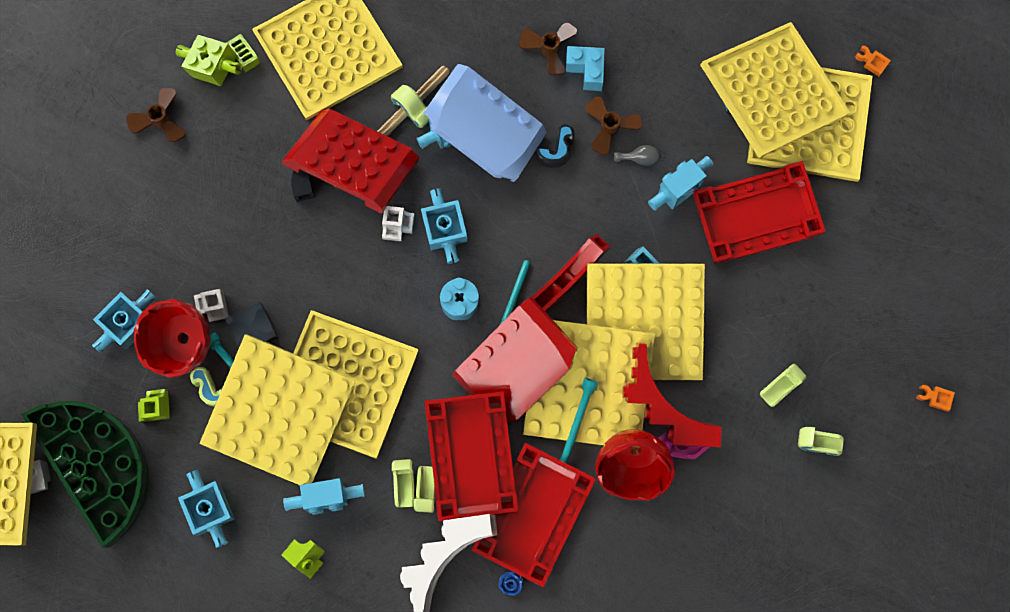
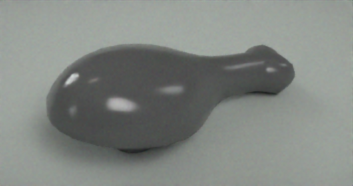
M651 145L639 146L630 153H614L615 162L630 160L642 166H651L661 158L660 151Z

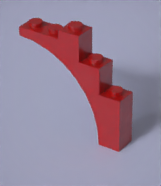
M598 234L590 237L567 264L536 292L532 298L548 313L557 302L569 293L577 282L586 277L587 263H597L611 246Z
M636 343V347L632 349V359H635V367L631 368V378L634 379V382L626 381V386L622 388V398H625L627 403L649 404L648 407H645V419H648L650 424L671 425V428L667 430V439L673 445L721 447L722 427L688 418L665 400L657 389L650 373L647 360V344Z

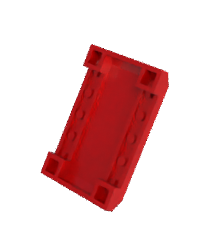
M323 109L288 152L282 163L298 173L303 170L364 200L365 206L382 214L418 163L419 156L412 148L332 109Z
M803 161L786 165L782 169L713 188L710 186L695 190L692 193L714 264L728 262L808 240L826 232Z
M504 391L424 401L438 521L518 511Z
M525 443L513 467L518 511L493 514L496 519L497 535L476 541L471 551L544 587L596 478Z

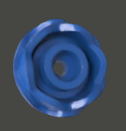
M512 571L501 575L499 589L504 594L514 596L523 589L524 582L520 575Z

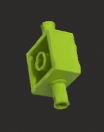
M198 35L191 48L183 45L177 46L182 50L176 49V55L185 58L181 67L193 78L221 86L228 72L239 75L240 71H242V64L234 62L237 54L227 43Z

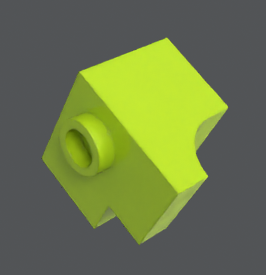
M167 389L147 391L146 398L140 399V402H138L139 422L170 419Z
M294 539L282 553V556L294 568L311 579L322 566L323 562L319 558L325 551L311 540L305 544H300Z

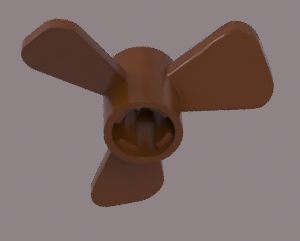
M564 23L556 34L548 32L541 37L526 28L521 33L519 46L525 50L541 49L542 55L548 58V73L553 76L563 75L565 67L558 56L560 43L574 37L577 34V29L570 23ZM549 43L554 44L553 48L549 47Z
M162 88L159 92L158 104L151 105L147 109V114H127L126 120L129 130L133 134H137L153 125L157 129H163L170 142H177L184 138L186 132L171 122L170 116L166 111L174 100L176 91L172 88Z
M600 96L594 97L585 107L586 113L601 122V132L593 140L591 147L595 152L603 156L609 153L610 139L617 134L619 128L639 130L642 127L641 117L638 114H632L620 119L617 113L607 112ZM606 122H608L609 125H611L612 123H614L615 125L612 127H608Z

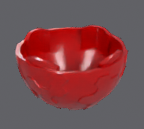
M169 299L151 304L140 314L133 330L137 358L144 368L146 367L152 372L168 378L190 373L203 362L210 348V328L206 319L194 306L181 300ZM184 333L188 335V342L186 344L181 340Z
M627 429L616 433L604 443L605 445L597 455L595 470L598 482L607 493L627 500L648 501L657 498L668 490L675 476V466L670 450L659 438L642 430ZM637 446L640 449H632L631 447Z

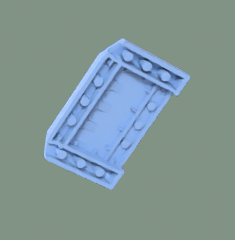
M457 64L423 112L432 123L430 126L434 132L492 176L500 179L502 177L508 178L512 182L517 180L547 133L543 124L470 67Z

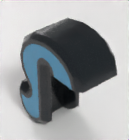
M567 124L558 127L555 151L537 148L536 159L538 162L549 168L561 167L566 164L570 155L569 144H572L574 141V129Z

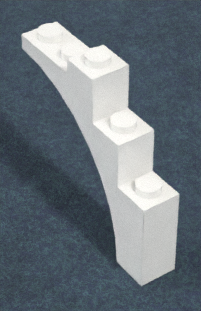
M487 514L444 520L442 535L445 537V541L423 544L421 557L425 564L402 567L400 579L402 584H404V588L412 587L410 600L413 604L414 612H430L432 594L438 578L456 554L476 541L497 535L495 515Z

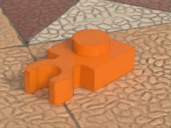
M862 46L860 49L864 55L857 53L855 56L856 60L866 62L864 67L878 77L891 61L876 50L873 54L870 53L869 48L866 46Z
M927 385L919 387V389L925 391L926 395H918V400L924 401L928 399L930 400L929 406L946 412L950 411L955 392L937 386L933 388V391Z

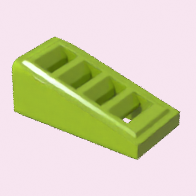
M241 34L226 42L237 54L236 60L242 64V69L245 73L261 63L258 56ZM241 40L240 44H238L235 47H232L233 44ZM242 46H245V48L236 52L237 49L241 48ZM248 50V53L244 54V55L241 56V57L239 56V55H241L242 53H244V52H246V51ZM250 55L252 56L251 58L243 62L244 59H246Z

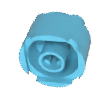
M456 278L445 284L440 294L443 312L452 320H468L474 316L479 306V294L475 285L462 278ZM463 297V302L456 301V298Z

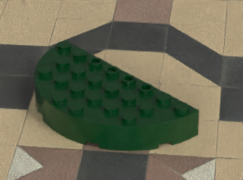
M57 401L55 403L39 405L21 414L26 423L37 424V442L101 547L110 548L127 533L137 519L146 495L147 466L142 448L134 434L117 417L96 406L83 402Z

